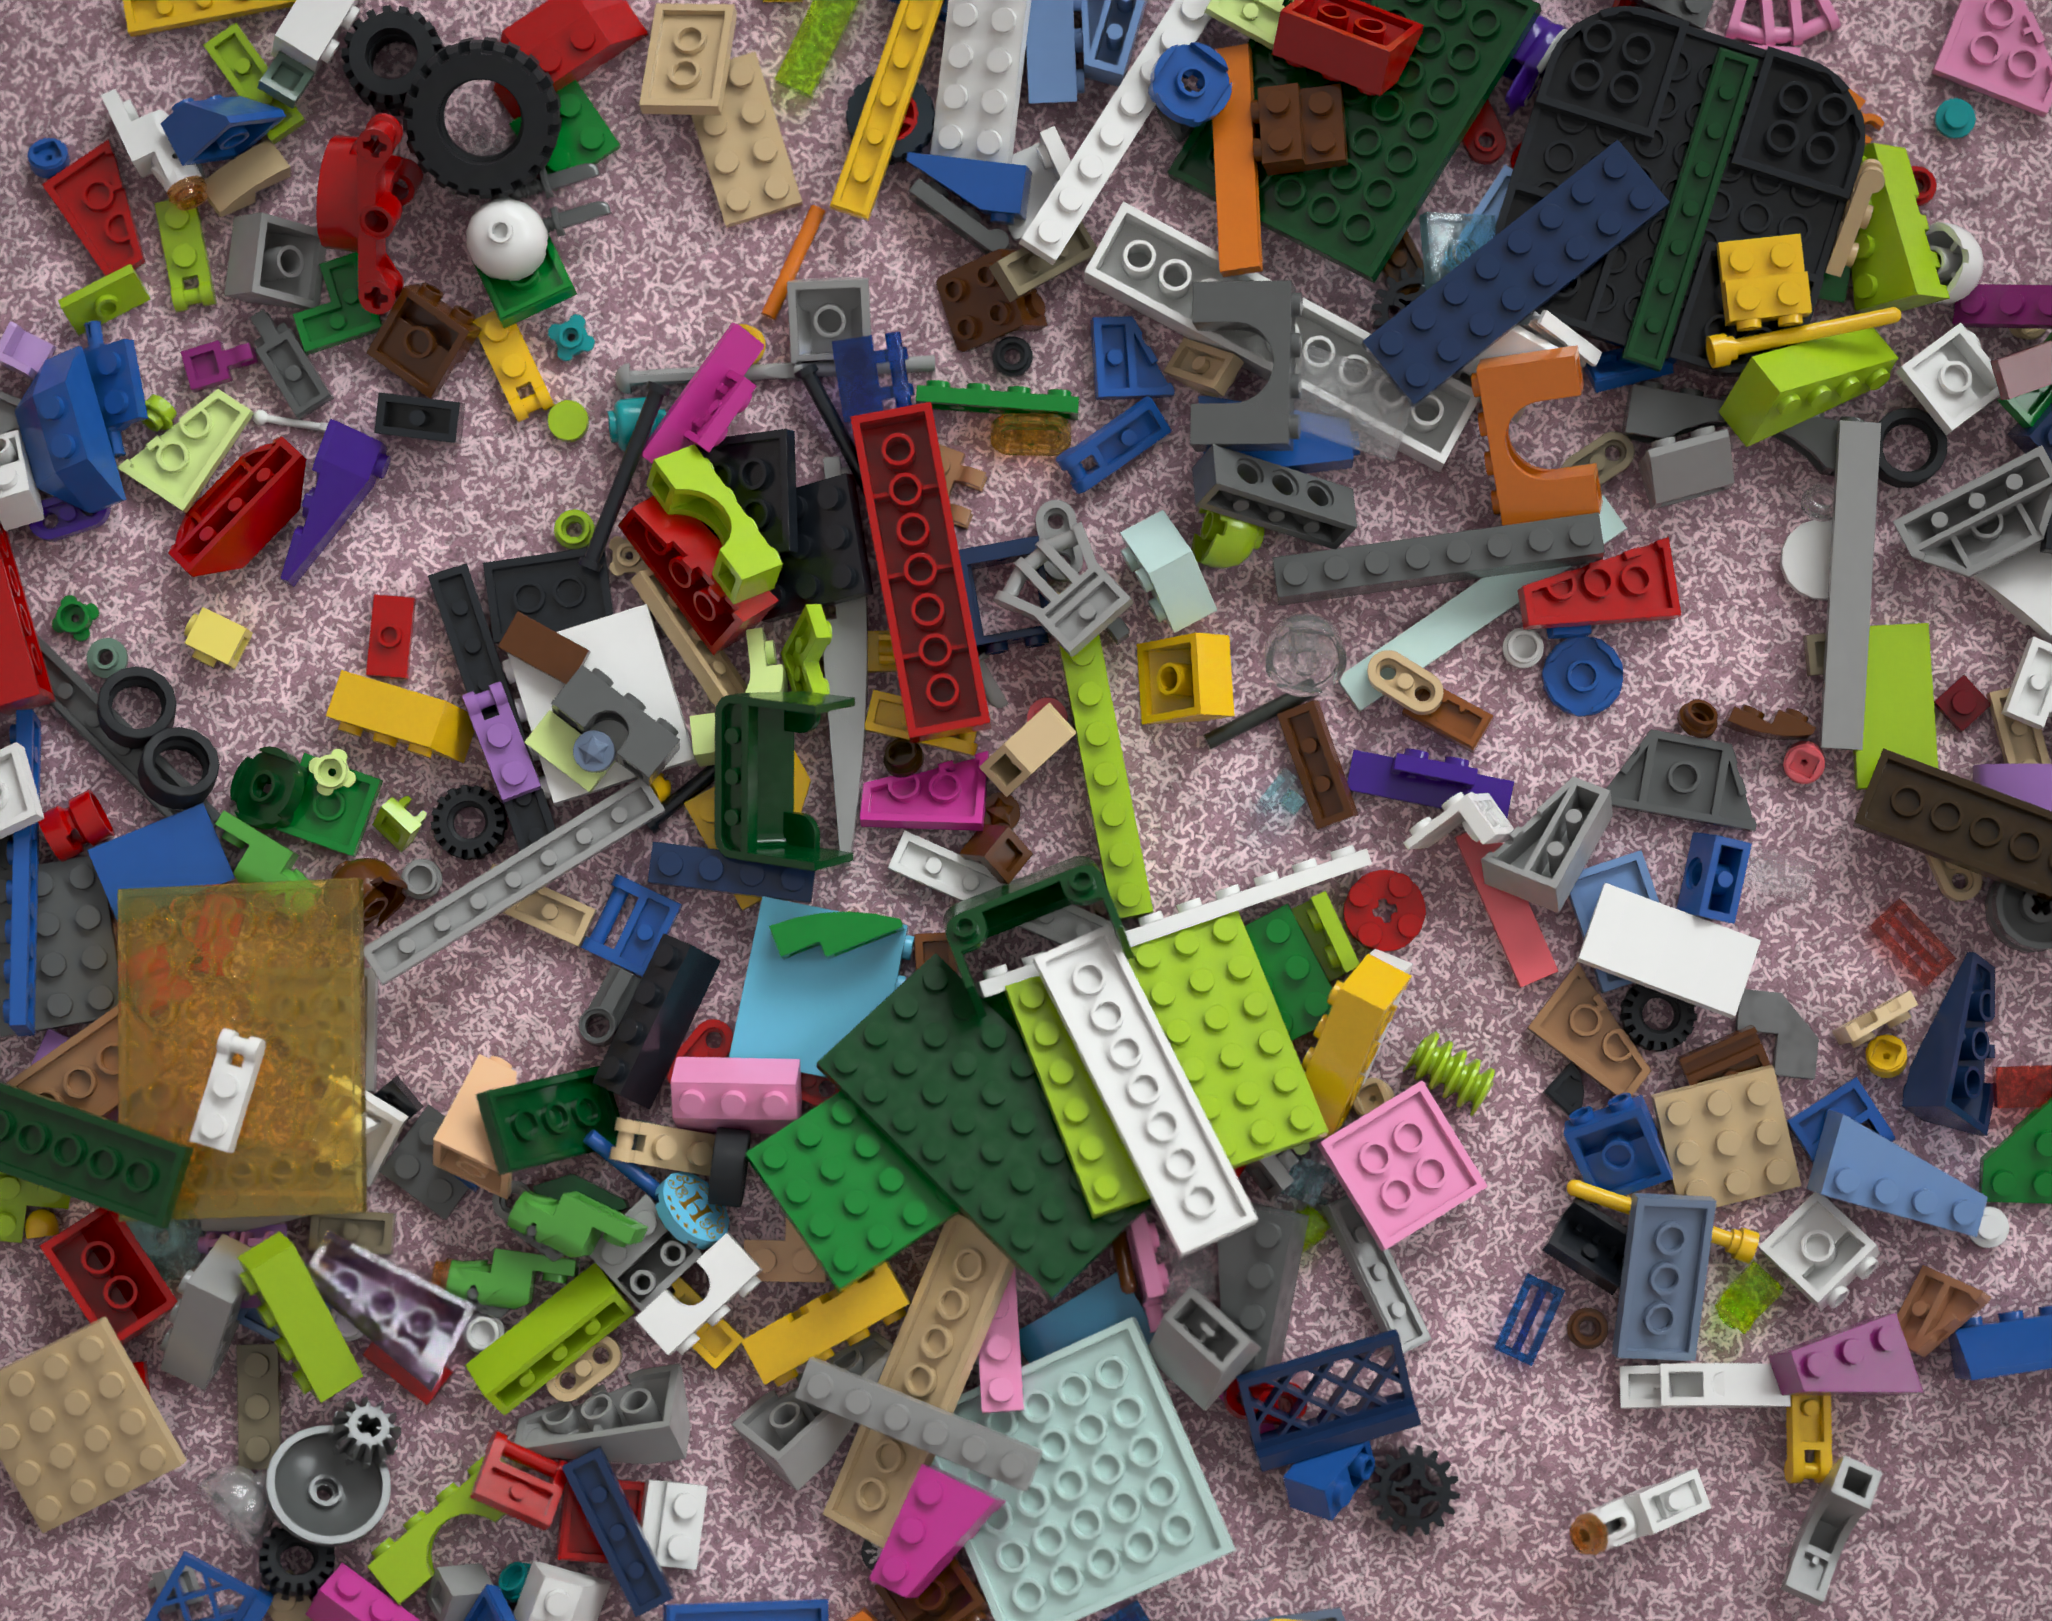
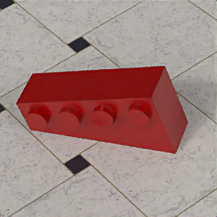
M654 495L632 507L618 524V527L648 568L654 573V576L713 656L744 638L746 630L754 629L779 601L770 591H767L733 605L712 576L719 551L722 548L721 541L701 520L687 515L667 514Z

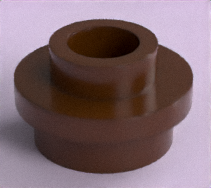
M1695 699L1684 704L1677 714V720L1681 728L1687 734L1697 738L1710 737L1718 725L1716 709L1704 700Z
M1581 1308L1569 1317L1566 1331L1570 1341L1577 1347L1594 1349L1600 1346L1607 1338L1608 1323L1605 1316L1598 1310ZM1585 1320L1591 1321L1595 1326L1594 1333L1588 1337L1583 1336L1579 1329L1580 1324Z

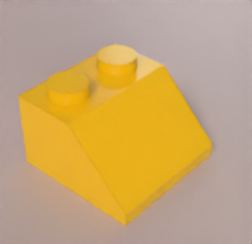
M1195 632L1137 644L1142 725L1210 721L1234 716L1229 635Z

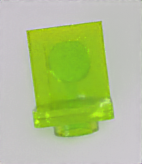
M1753 1260L1721 1292L1714 1307L1718 1310L1720 1319L1727 1326L1733 1329L1737 1328L1743 1334H1746L1751 1329L1754 1321L1783 1293L1784 1287Z

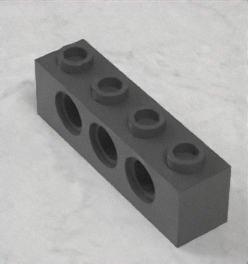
M1215 444L1192 467L1196 507L1331 549H1337L1357 528L1352 488Z

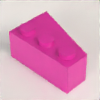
M921 1464L869 1580L905 1598H918L953 1560L956 1553L980 1531L979 1528L996 1510L1003 1506L1006 1500L934 1465Z

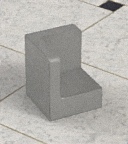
M480 1563L437 1567L425 1598L438 1621H464L486 1584L493 1585Z

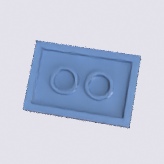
M1642 850L1585 868L1581 872L1569 894V899L1583 940L1604 883L1659 902ZM1593 968L1601 993L1634 983Z

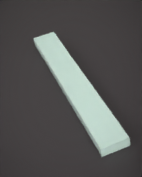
M1603 495V504L1599 517L1603 543L1606 544L1625 531L1627 527ZM1572 566L1483 577L1338 676L1336 680L1357 710L1361 712L1384 696L1374 689L1368 680V664L1375 654L1384 650H1392L1425 668L1519 603L1517 590L1522 586L1563 573ZM1384 668L1380 675L1385 680H1391L1395 677L1396 672L1392 668Z

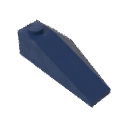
M1967 952L1909 1068L1907 1083L1903 1088L1902 1107L1922 1121L1979 1136H1987L1995 1097V1083H1985V1058H1995V1045L1990 1044L1988 1033L1985 1030V1022H1990L1995 1017V967L1975 952Z

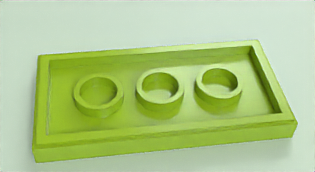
M1929 623L1874 625L1869 627L1862 750H1853L1856 790H1867L1883 748L1938 768Z

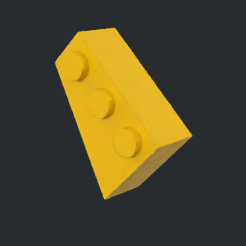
M344 670L340 672L326 713V717L340 723L338 730L344 733L361 737L363 731L374 734L372 740L380 744L396 748L397 742L408 745L407 751L426 758H431L432 754H436L463 764L475 732L467 711L445 700Z

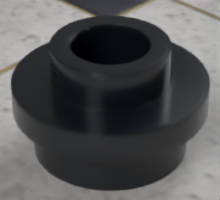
M1015 336L1003 338L994 347L992 354L993 364L997 371L1004 376H1021L1031 367L1033 361L1032 349L1022 338ZM1017 351L1020 354L1019 362L1016 364L1006 362L1005 355L1007 352Z

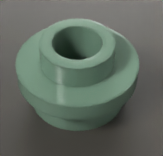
M99 639L90 646L87 652V665L92 673L100 678L107 679L120 669L127 667L128 652L124 645L115 639ZM105 651L113 653V660L108 665H102L100 662V656Z

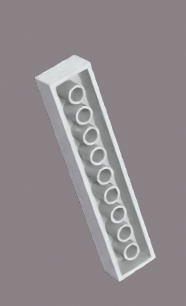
M1123 202L1084 271V283L1193 341L1235 354L1244 362L1243 368L1269 381L1273 370V353L1271 346L1266 340L1255 333L1242 330L1198 331L1192 323L1193 282L1271 280L1256 272L1223 277L1219 269V252ZM1303 298L1302 317H1296L1295 333H1301L1302 357L1295 358V374H1301V399L1335 417L1349 419L1351 426L1440 473L1481 397L1475 398L1472 387L1451 377L1415 407H1412L1361 345L1362 341L1371 333Z

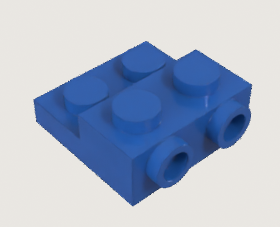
M1630 1093L1616 1095L1608 1101V1107L1593 1111L1591 1106L1579 1108L1569 1115L1570 1120L1565 1122L1563 1135L1585 1183L1625 1196L1673 1179V1171L1657 1137V1127L1642 1095L1633 1098Z

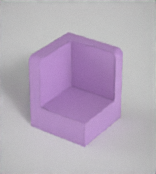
M10 321L0 339V364L33 380L44 361L52 357L56 347L26 332L18 324Z

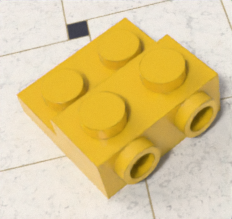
M1801 233L1717 243L1725 326L1736 325L1737 331H1751L1762 328L1761 322L1778 321L1779 327L1803 324V318L1808 317L1812 313L1808 271L1805 272Z

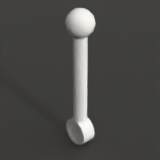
M257 410L253 415L254 423L259 426L272 423L325 432L328 425L325 422L317 423L268 415L264 410Z

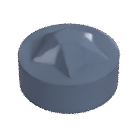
M592 730L583 733L577 738L573 747V755L575 761L583 770L590 773H600L612 765L615 760L616 749L609 736L601 731Z

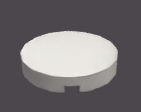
M1814 519L1800 524L1787 536L1781 550L1780 568L1785 581L1797 594L1810 599L1828 600L1832 520Z

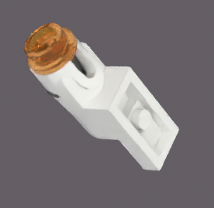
M116 89L102 94L101 97L141 178L153 173L164 187L169 201L172 204H176L179 210H190L201 205L207 199V184L204 180L203 165L199 163L182 166L160 124L169 115L163 110H157L139 118L131 100L128 99L123 102Z
M1696 1468L1682 1472L1658 1484L1642 1487L1580 1514L1569 1528V1537L1572 1545L1578 1552L1596 1555L1638 1537L1662 1531L1710 1509L1711 1505Z

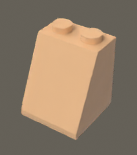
M479 1054L433 1139V1165L507 1200L511 1194L512 1173L498 1175L476 1094L515 1085L517 1072L512 1070L511 1064L497 1056L487 1058Z

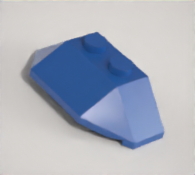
M76 346L45 360L14 411L36 488L88 513H96L127 500L83 348Z

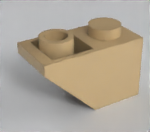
M1049 702L998 748L979 768L1008 797L1077 732Z

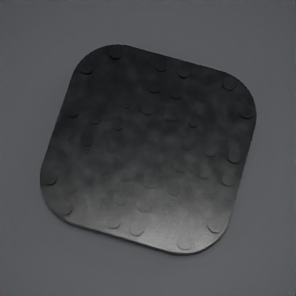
M1618 6L1599 10L1598 13L1574 24L1561 37L1550 56L1497 218L1493 237L1616 140L1620 141L1670 202L1717 49L1722 47L1759 59L1664 360L1713 376L1740 377L1752 356L1791 345L1738 355V359L1731 361V365L1713 369L1707 357L1706 337L1725 333L1726 336L1733 335L1735 339L1810 323L1825 278L1823 277L1837 231L1846 203L1850 199L1864 153L1865 125L1861 109L1858 110L1853 97L1848 91L1850 88L1832 70L1811 59L1769 46L1765 50L1689 26V21L1642 7ZM1668 206L1538 308L1536 312L1541 315L1543 310H1547L1580 335L1624 348ZM1801 233L1805 272L1808 271L1812 313L1808 317L1803 318V324L1779 327L1778 321L1761 322L1762 328L1751 331H1737L1736 325L1725 326L1717 243Z

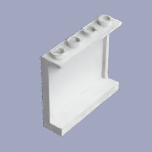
M647 604L557 632L591 652L583 666L590 671L597 668L604 672L614 682L611 686L623 696L626 693L632 694L646 706L644 712L655 721L661 717L677 729L679 733L676 737L680 739V749L662 771L677 766L683 768L697 763L693 755V746L651 611ZM508 654L509 659L502 662L509 684L517 683L521 698L514 699L521 722L528 721L531 732H533L549 710L552 711L551 702L565 684ZM614 720L600 721L590 730L601 731L609 736L615 745L616 752L628 737L626 728ZM528 746L533 761L540 760L545 775L539 776L545 798L546 800L552 798L553 803L557 807L563 806V802L639 779L617 762L616 753L615 763L594 790L589 793Z

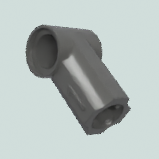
M613 964L588 1010L581 1015L578 1023L582 1037L595 1047H606L611 1044L641 981L640 978ZM596 1017H604L609 1021L610 1027L608 1032L598 1038L590 1036L588 1033L589 1023Z

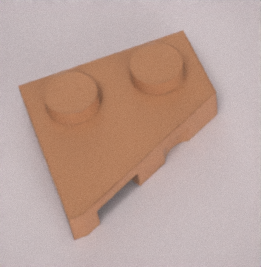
M1923 1265L1897 1314L1909 1351L1925 1358L1988 1304L1991 1296L1980 1289Z

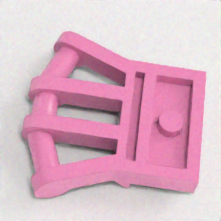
M1735 0L1724 37L1733 40L1736 37L1768 46H1775L1778 43H1791V46H1802L1805 40L1826 30L1833 32L1839 29L1841 25L1830 0H1813L1820 12V16L1804 24L1800 0H1787L1790 25L1788 27L1776 28L1772 0H1759L1762 28L1740 22L1746 0Z

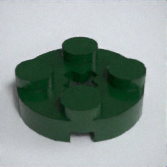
M267 746L258 749L262 752L253 759L247 756L240 763L233 776L230 788L231 800L236 802L239 813L235 812L238 819L250 826L263 830L274 827L285 828L292 823L294 812L300 804L304 786L309 778L307 769L300 765L294 755L279 748ZM271 784V789L267 794L263 791L264 786Z

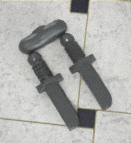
M584 163L547 175L546 168L539 172L540 179L536 178V180L531 181L528 185L520 186L511 194L505 196L503 193L493 195L491 201L509 197L519 201L523 197L535 196V194L538 195L539 192L543 193V191L546 199L554 197V190L599 176V169L593 163ZM604 201L592 202L560 213L557 206L549 208L551 217H544L542 221L548 233L550 231L553 232L555 229L557 236L560 237L566 235L565 228L609 215L612 212L609 204Z

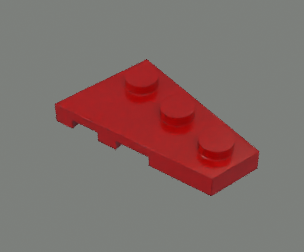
M109 139L42 184L105 276L129 264L135 270L146 263L113 145Z

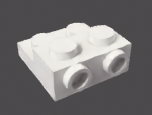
M1962 323L1952 328L1896 371L1945 435H1948L2000 396L1990 358L1982 350L1976 335L1967 330Z
M1815 1192L1758 1246L1760 1251L1820 1311L1827 1305L1832 1309L1839 1306L1850 1292L1846 1287L1857 1276L1861 1280L1866 1279L1879 1265V1261L1875 1259L1880 1255L1877 1244L1824 1195Z

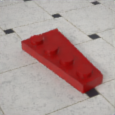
M1669 537L1640 548L1637 547L1625 551L1620 555L1605 560L1601 559L1572 571H1566L1524 585L1517 590L1523 630L1672 620L1682 615Z

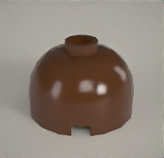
M359 858L340 863L333 870L332 877L324 893L326 913L335 927L346 938H359L364 936L360 930L364 929L375 918L379 916L378 928L401 908L406 899L402 890L403 888L408 889V884L385 861L376 858Z

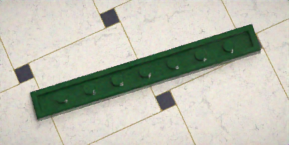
M1722 47L1717 49L1620 360L1657 372L1662 370L1759 59Z

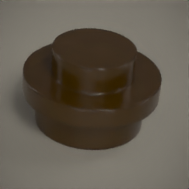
M898 738L890 742L886 747L883 757L884 766L888 773L895 777H908L922 767L924 753L919 744L911 743L907 739Z

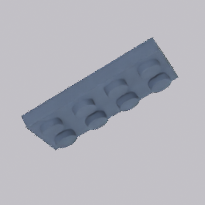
M1632 1193L1612 1354L1616 1358L1696 1360L1716 1209V1200L1711 1196Z

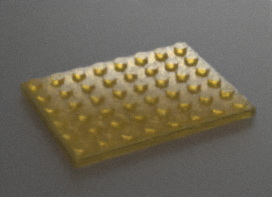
M341 878L118 889L119 1123L194 1148L171 1220L367 1213L363 879ZM224 1028L237 1031L239 1037L249 1039L251 1036L264 1039L266 1042L265 1052L233 1153L189 1141L217 1053L218 1037ZM235 1053L231 1065L242 1067L243 1055ZM119 1214V1222H139L136 1219Z

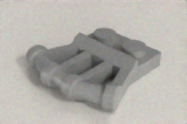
M1082 522L1072 525L1073 529L1047 540L1044 538L1040 539L1035 544L1036 549L1025 559L1020 557L1013 563L1015 568L1002 591L998 590L993 598V601L1000 607L1038 621L1043 629L1071 657H1074L1134 604L1131 597L1097 563ZM1079 545L1088 569L1080 576L1063 559L1059 552ZM1046 561H1049L1071 583L1059 595L1036 572ZM1026 580L1049 602L1047 606L1040 608L1018 598Z

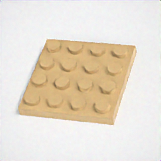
M106 1316L0 1368V1460L42 1533L182 1466L187 1461Z

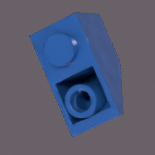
M1370 1440L1295 1462L1283 1476L1290 1507L1333 1521L1341 1509L1350 1503L1352 1496L1362 1483L1373 1474L1375 1459Z

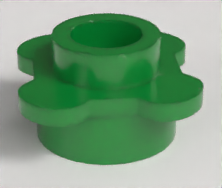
M67 595L61 600V606L57 610L56 617L52 620V628L57 633L66 632L73 635L74 639L79 642L86 641L90 637L89 629L93 620L99 617V609L92 603L85 605L77 601L75 596ZM74 615L79 616V620L77 622L72 621V617Z

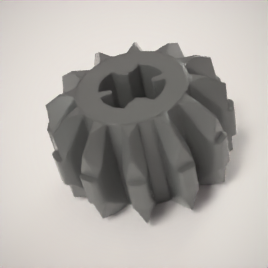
M366 1396L362 1398L359 1406L350 1400L345 1404L343 1411L335 1413L332 1419L334 1427L329 1432V1439L337 1442L333 1448L334 1455L346 1453V1466L351 1465L354 1460H358L362 1470L368 1469L371 1461L380 1467L385 1463L387 1455L391 1456L396 1452L398 1445L395 1440H398L401 1435V1427L393 1425L397 1419L396 1412L387 1414L383 1412L385 1407L384 1401L379 1402L376 1407H373Z

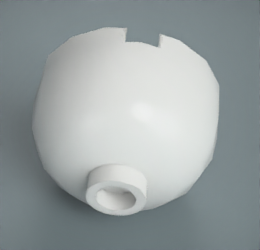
M511 198L494 199L480 206L472 215L466 230L467 250L474 264L488 277L518 281L533 274L543 263L546 256L548 231L540 215L528 204Z
M1936 222L1929 225L1930 230L1925 233L1930 250L1937 252L1941 266L1937 269L1940 284L1947 286L1950 299L1931 304H1952L1968 296L1978 285L1983 273L1984 259L1981 247L1970 232L1954 224Z

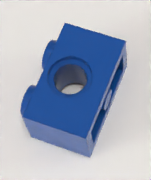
M1693 832L1676 909L1699 918L1735 924L1752 843L1714 834Z

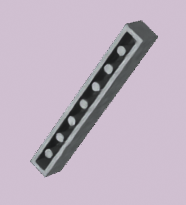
M1598 512L1272 558L1278 606L1589 564L1603 559L1605 550Z

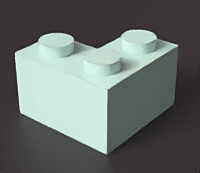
M1164 510L1120 532L1126 548L1121 550V554L1130 571H1135L1143 590L1146 593L1151 591L1154 598L1150 599L1148 603L1158 622L1166 620L1173 632L1176 633L1217 611L1191 548Z

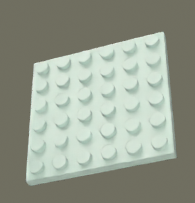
M1136 1317L1126 1319L1021 1367L1024 1411L982 1414L980 1386L961 1394L953 1414L1044 1450L1027 1492L935 1455L932 1465L1006 1500L1003 1506L996 1510L979 1528L980 1531L964 1545L995 1621H1077L1236 1551Z

